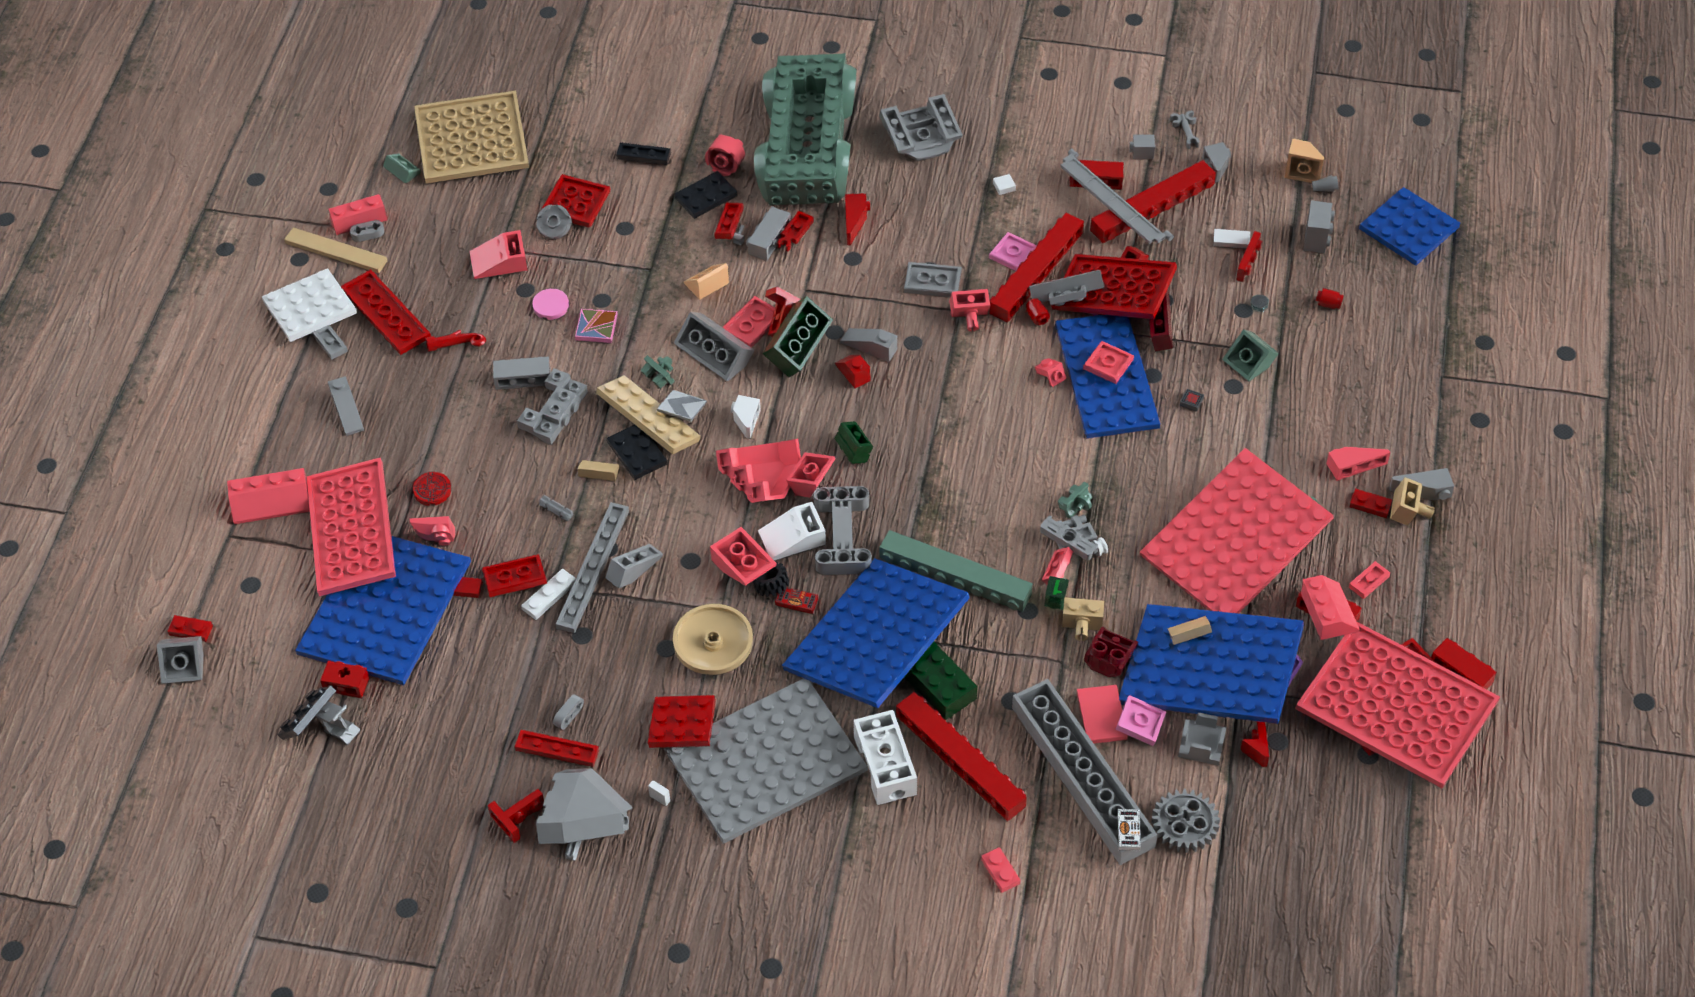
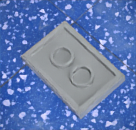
M908 262L904 293L951 297L952 292L959 291L962 267Z

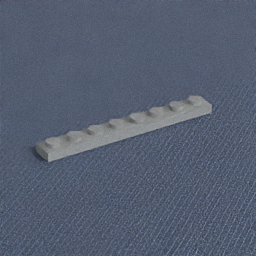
M610 502L558 617L556 629L571 633L576 632L629 513L628 506Z

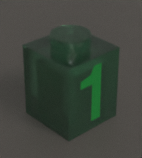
M1049 577L1044 606L1064 610L1065 597L1067 598L1069 579Z

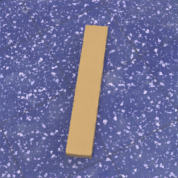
M294 227L284 239L285 244L366 270L371 269L376 273H380L387 262V257Z

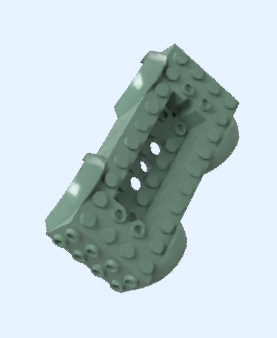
M845 53L778 56L777 66L769 69L763 75V98L768 116L771 119L769 141L762 143L755 149L754 170L762 197L769 205L839 203L845 196L850 143L843 140L844 121L852 115L857 73L856 68L847 64ZM809 116L815 118L812 122L805 121V118ZM806 141L812 142L809 147L802 145Z

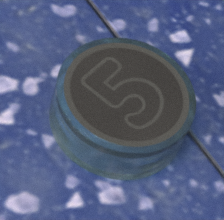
M1254 295L1251 298L1250 306L1256 312H1264L1268 309L1269 299L1265 295Z

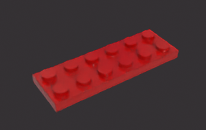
M371 269L341 286L350 301L400 355L426 341V337H431L430 332Z

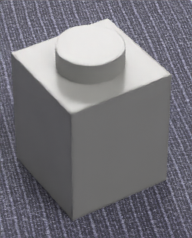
M1133 135V142L1129 143V152H1133V159H1154V135Z

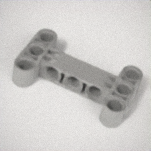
M864 486L819 487L813 494L814 507L818 512H832L833 549H823L815 554V569L821 575L861 574L870 567L872 555L868 549H853L851 511H864L869 507V490Z

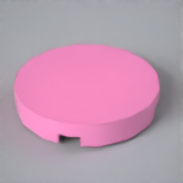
M546 289L536 294L532 305L534 313L538 317L553 320L565 315L569 308V301L563 291Z

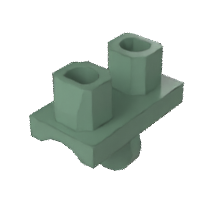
M648 355L644 358L646 364L641 369V372L647 378H650L655 372L658 373L652 381L660 389L667 382L670 385L675 382L667 372V370H673L670 357H659L657 359L659 364Z
M1083 482L1080 486L1073 485L1069 490L1070 496L1068 498L1062 496L1058 500L1059 508L1065 511L1067 518L1071 519L1081 509L1087 511L1092 507L1090 502L1092 495L1088 491V483Z

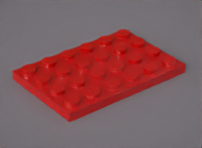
M1075 254L1064 278L1100 270L1104 288L1086 292V297L1078 302L1071 300L1067 301L1064 305H1051L1052 310L1155 319L1177 269L1176 262Z

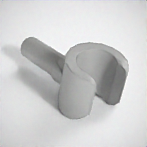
M740 225L738 232L734 233L733 243L743 244L745 236L741 234L744 225Z

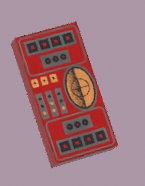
M787 588L785 591L782 590L781 594H777L775 605L813 614L818 601V595Z

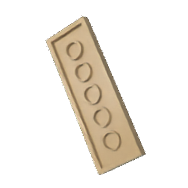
M621 376L597 387L596 394L671 454H675L700 441V435L678 417L657 411L661 404L626 376Z

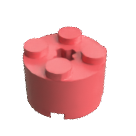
M719 135L705 154L706 164L708 166L710 164L713 168L712 171H718L722 176H730L732 173H735L745 158L743 142L724 135Z

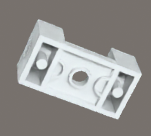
M890 710L855 719L854 739L859 753H864L871 773V789L877 805L917 795V776L894 711ZM889 748L891 751L888 754H883L880 752V749Z

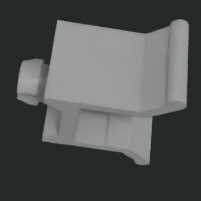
M328 701L315 717L321 721L325 728V733L341 739L348 745L360 732V729L354 723L341 717V714L347 708L346 705L341 707Z

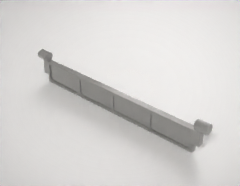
M1074 149L1068 151L1069 155L1063 159L1064 163L1061 164V168L1146 242L1151 244L1155 241L1158 244L1164 239L1171 241L1174 238V235L1168 230L1162 233L1077 160L1076 158H1078L1079 154Z

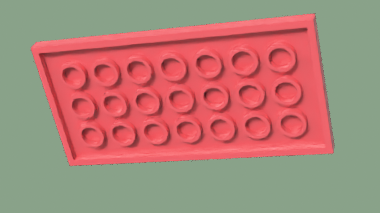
M381 458L307 476L316 585L319 596L396 577Z

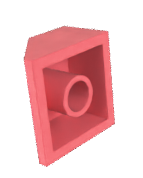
M805 452L786 479L795 496L810 498L835 461V457Z

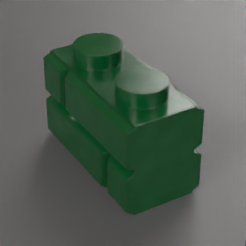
M855 421L840 423L834 438L839 444L840 449L843 450L852 464L867 462L874 446Z

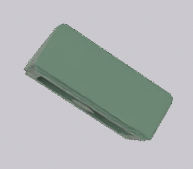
M386 155L384 168L404 183L409 182L421 173L419 168L402 155Z

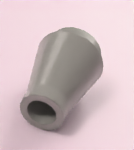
M1330 175L1312 181L1313 192H1334V190H1339L1337 176Z

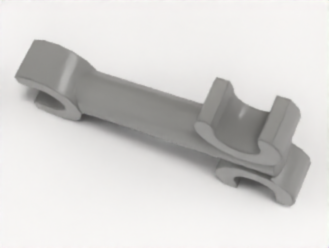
M1188 111L1180 115L1173 113L1170 115V121H1173L1172 127H1179L1182 124L1187 137L1186 147L1190 149L1191 143L1199 147L1200 140L1193 135L1189 126L1196 124V117H1193L1194 111Z

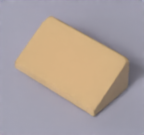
M582 460L577 469L578 476L616 481L620 465Z
M1206 616L1167 628L1174 645L1212 633L1211 625Z

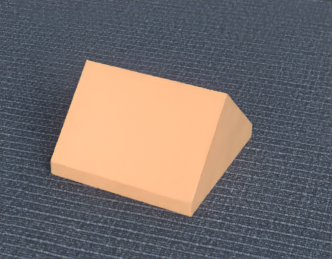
M726 263L712 265L685 280L684 284L701 300L729 284L728 266Z

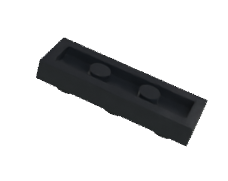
M620 142L616 158L618 160L668 165L671 148Z

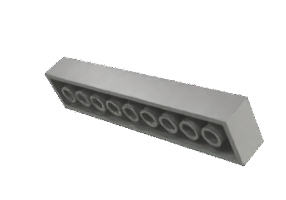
M1049 679L1013 695V711L1119 865L1155 848L1157 833ZM1118 809L1139 810L1140 851L1119 850Z

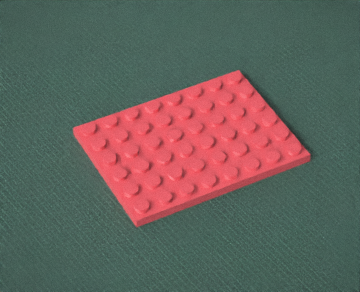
M1244 448L1140 551V555L1209 611L1239 614L1331 522L1333 514L1248 449Z
M1357 622L1359 632L1344 635L1296 704L1295 709L1436 786L1443 788L1495 708L1500 696Z

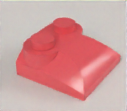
M449 516L410 519L412 527L420 538L438 542L441 546L450 545V542L454 541L455 527Z

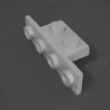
M1100 270L1029 286L1032 299L1036 298L1042 302L1049 300L1050 305L1055 304V306L1064 305L1067 301L1071 300L1073 302L1081 301L1086 297V292L1104 288Z

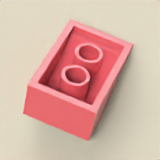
M742 527L710 546L711 560L723 573L745 586L777 566V563Z

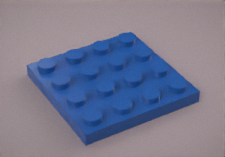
M1403 187L1360 224L1359 229L1416 266L1459 228L1460 222Z

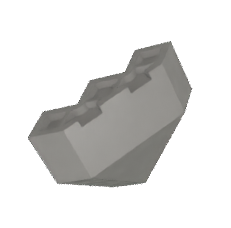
M592 768L566 769L554 774L552 779L554 786L552 791H548L543 803L545 807L543 815L538 816L536 822L539 844L569 843L624 834V831L629 829L627 811L633 809V807Z

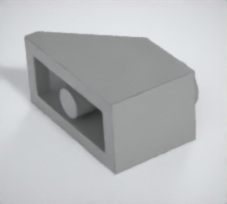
M1224 142L1204 146L1202 159L1216 172L1215 183L1220 181L1228 167L1229 158H1231L1230 149L1226 148Z

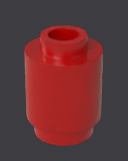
M1323 288L1322 291L1318 290L1315 301H1318V305L1334 310L1335 308L1340 309L1344 295H1341L1340 292Z
M1036 298L1028 301L1026 311L1035 325L1046 324L1050 314L1043 302Z

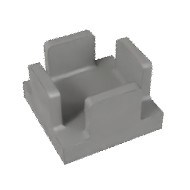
M1198 713L1196 721L1186 719L1178 757L1219 766L1227 727L1217 725V716Z

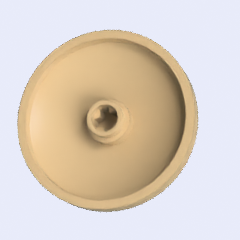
M706 604L696 607L682 616L674 629L673 645L676 656L687 668L701 674L717 675L737 668L747 659L753 646V632L749 621L740 611L727 605Z

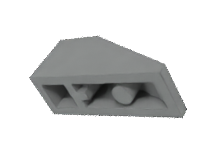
M849 328L840 340V343L887 362L891 360L897 351V335L882 329Z
M346 376L328 381L330 393L346 436L364 431Z
M1448 468L1393 476L1389 486L1390 491L1394 492L1404 477L1421 483L1420 498L1429 500L1451 498L1454 490V483Z
M647 544L612 558L605 578L618 588L631 584L663 557V553L651 544Z

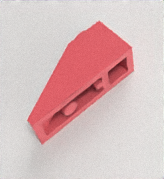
M1343 447L1329 452L1326 464L1335 479L1340 480L1388 464L1390 451L1388 449Z

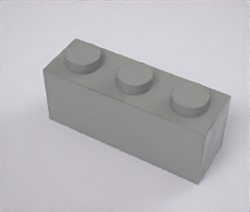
M771 207L764 214L761 223L757 224L753 235L747 239L748 254L767 261L776 249L782 231L791 221V213Z
M549 356L493 361V378L496 390L545 386V380L551 373Z

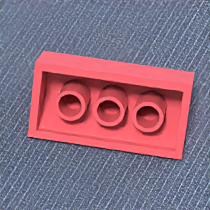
M304 468L227 481L228 497L234 524L310 512L307 477Z

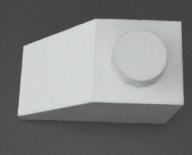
M738 395L736 402L732 403L731 413H733L734 422L744 436L750 439L760 414V399Z

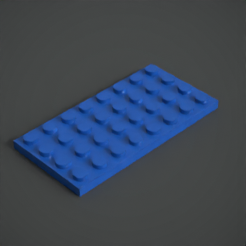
M1102 314L1055 321V327L1086 439L1159 429L1160 420L1129 317ZM1101 341L1134 355V360L1116 384L1083 369L1085 362Z

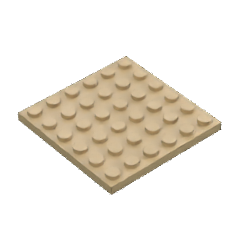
M516 91L414 106L425 183L529 168Z

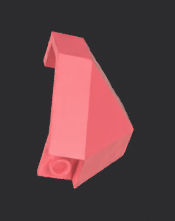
M798 439L716 451L718 470L722 474H726L731 479L730 482L739 491H743L751 503L785 498L790 489L786 479L801 459Z

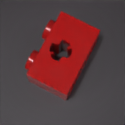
M328 661L320 682L323 688L331 685L336 690L335 694L362 698L369 681L367 668L361 665H349L341 661Z

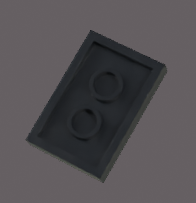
M718 171L674 193L675 199L694 219L738 196L737 190Z
M635 424L607 438L608 445L634 480L668 464L667 459L651 437Z
M331 685L311 690L305 698L307 700L304 704H300L294 709L293 717L282 723L280 726L281 731L277 735L282 740L299 736L336 690Z

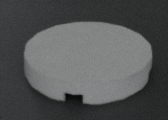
M557 204L547 205L541 209L536 218V226L541 235L553 240L566 235L572 223L568 211Z

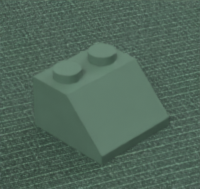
M1243 330L1222 360L1246 380L1251 381L1267 370L1279 353L1255 333Z

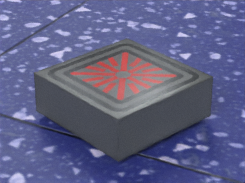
M1187 389L1180 401V406L1197 412L1204 400V394Z

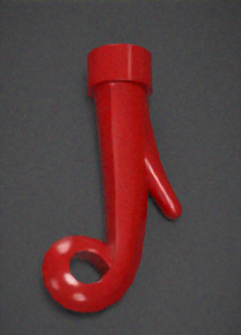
M461 330L441 337L431 336L425 338L428 352L470 342L476 347L486 343L484 335L479 333L461 334Z

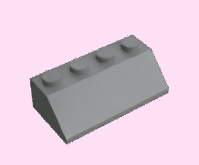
M697 312L689 313L674 342L675 345L726 381H729L747 366L754 352L753 348L704 314Z

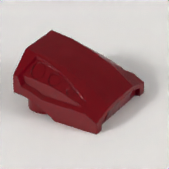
M1101 627L1085 653L1084 661L1091 670L1109 678L1120 676L1127 661L1135 651L1138 641H1132L1106 630L1105 627Z

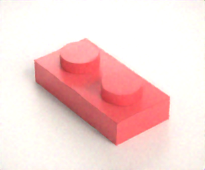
M1069 547L1055 550L1042 578L1046 585L1056 583V580L1061 581L1064 577V572L1073 554Z
M1375 561L1350 582L1349 588L1365 599L1389 578L1390 572Z
M1000 847L981 856V861L1002 893L1020 884V878Z

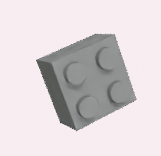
M1311 200L1303 251L1325 253L1326 246L1330 247L1331 236H1328V234L1332 235L1333 223H1330V221H1334L1335 211H1332V203Z

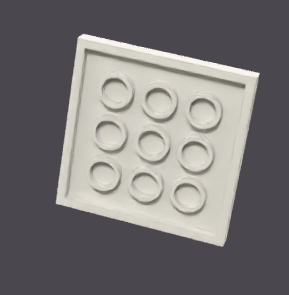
M329 269L319 271L316 274L262 296L263 302L290 342L357 313L355 306Z

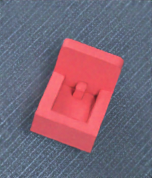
M1048 358L1035 366L1036 372L1046 376L1052 387L1066 380L1061 362Z

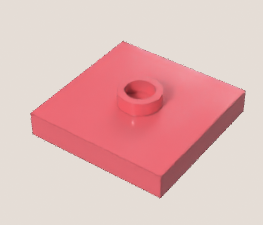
M1101 341L1085 362L1083 369L1116 384L1134 360V355Z

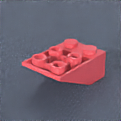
M520 230L501 233L469 251L474 279L527 271Z

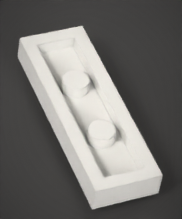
M562 568L547 584L543 585L521 605L522 610L537 620L572 588L576 578Z

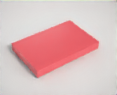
M754 296L722 328L752 348L769 331L775 307Z
M1117 685L1077 689L1084 731L1093 743L1127 740V734L1116 730L1122 713Z

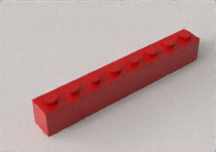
M1202 160L1125 201L1148 220L1197 195L1199 192L1211 188L1215 184L1216 172ZM1109 209L1091 218L1090 231L1102 243L1113 240L1116 236L1126 233L1131 229Z
M1068 213L1058 218L1055 226L1047 231L1045 238L1038 242L1033 251L1029 252L1027 259L1019 264L1018 269L1009 276L1005 285H1001L998 293L990 298L989 314L1008 323L1031 296L1029 286L1042 283L1083 234L1084 221Z
M913 692L896 705V717L1007 822L1026 808L1027 797L1025 792L1012 784L1011 779L1007 775H1003L992 761H988L978 748H974L964 735H960L950 722H946L936 709H932L924 697H919Z

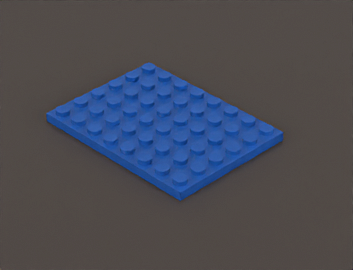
M391 536L396 577L327 594L295 650L296 654L324 663L328 661H341L349 665H361L367 668L369 676L405 685L449 604L457 585L471 563L470 557Z
M874 558L870 567L860 574L782 664L784 671L879 708L969 600V593Z
M1147 604L1136 639L1138 645L1131 656L1119 695L1121 705H1125L1126 699L1130 695L1162 710L1193 714L1204 713L1218 717L1279 724L1304 622L1303 620ZM1204 616L1207 617L1212 633L1179 644H1173L1167 628Z

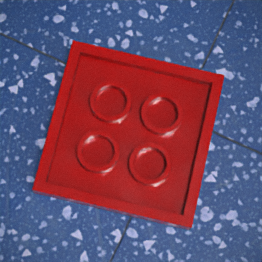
M561 174L542 209L547 205H561L570 214L573 224L590 228L610 193V186Z
M715 695L655 697L648 737L649 748L710 746L716 703Z

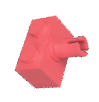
M988 289L954 291L951 293L949 300L951 316H966L968 331H972V327L973 331L979 329L977 315L988 314L990 308Z

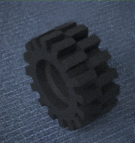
M776 562L777 566L753 580L754 588L758 594L760 593L761 596L765 594L766 597H769L770 594L776 596L775 593L781 594L782 590L785 591L787 589L786 586L789 585V578L786 568L782 563L778 564Z

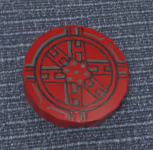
M440 472L424 473L414 482L413 492L415 499L427 506L443 503L451 494L450 480Z

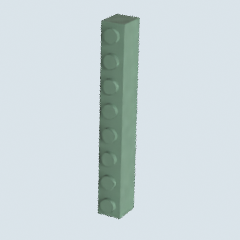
M891 530L888 531L879 547V558L887 563L896 564L903 569H909L922 576L936 579L938 582L952 585L975 596L989 599L993 603L1005 605L1012 610L1023 612L1032 595L1033 583Z

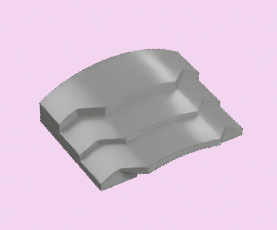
M945 94L928 98L927 106L900 113L897 106L880 110V119L884 128L888 131L891 140L894 142L897 152L907 154L916 161L948 153L953 142L963 136Z

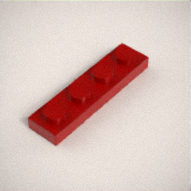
M520 730L514 746L515 751L594 767L599 753V746L526 730Z

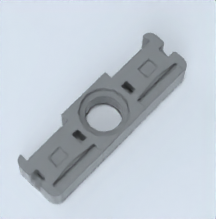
M1048 516L1041 524L1040 532L1065 548L1069 547L1073 553L1088 561L1092 558V554H1096L1098 549L1097 543L1094 545L1083 538L1081 533L1067 525L1064 527L1053 520L1052 516ZM1071 535L1074 537V540L1067 541L1064 539V536Z

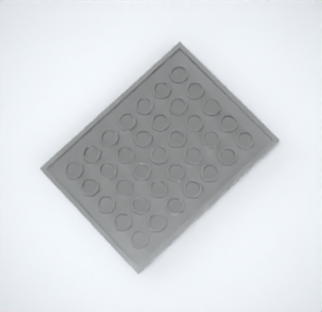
M805 678L714 722L710 746L664 747L669 759L723 844L868 771V766L811 682Z

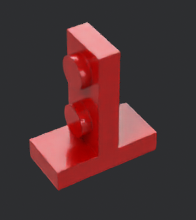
M777 286L767 290L765 294L766 298L776 302L768 333L772 338L793 305L801 300Z
M536 789L505 811L493 801L488 804L489 814L510 840L515 843L521 839L516 824L522 823L527 816L539 811L543 806L544 797L542 792Z

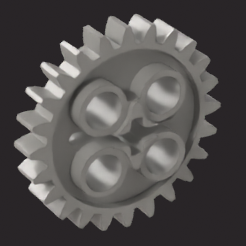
M1177 789L1174 795L1167 792V797L1161 796L1160 803L1156 802L1155 809L1152 812L1151 823H1153V829L1157 831V838L1163 837L1162 844L1169 842V849L1174 845L1177 846V852L1180 851L1181 847L1188 853L1189 848L1196 852L1197 846L1204 849L1205 843L1211 845L1212 839H1216V832H1219L1220 827L1219 811L1214 810L1215 803L1209 804V797L1203 800L1202 793L1196 796L1194 790L1190 794H1187L1186 789H1183L1182 794Z

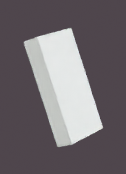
M1214 229L1213 246L1247 249L1250 242V231Z

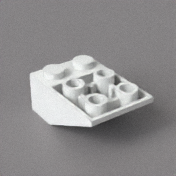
M813 502L793 507L758 530L765 549L773 560L826 545L825 529Z

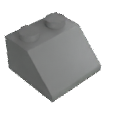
M201 636L165 639L157 644L161 684L203 679L204 654Z

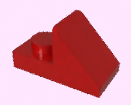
M1257 721L1256 728L1252 729V739L1242 740L1241 751L1262 767H1267L1269 750L1265 722Z

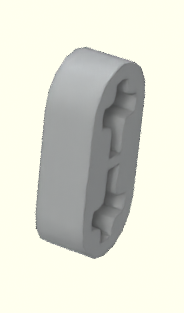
M374 220L353 225L350 228L351 238L356 242L379 238L384 234L383 223Z
M573 694L557 712L553 724L564 730L580 712L584 700Z

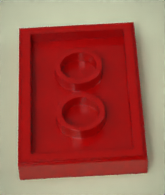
M539 554L482 568L489 598L547 584Z

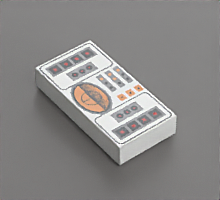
M1118 809L1119 850L1140 851L1139 810Z

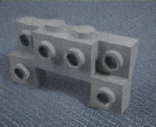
M555 368L545 380L546 389L554 392L541 411L536 412L525 408L517 420L519 429L535 435L552 445L563 427L568 425L570 417L574 412H577L579 404L588 393L587 385L572 380L570 374Z

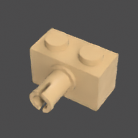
M1404 477L1394 491L1390 519L1408 526L1417 514L1428 519L1433 516L1435 508L1420 502L1421 483Z
M1065 597L1062 627L1076 628L1075 639L1080 641V635L1082 634V641H1086L1088 639V629L1100 630L1102 627L1104 601Z

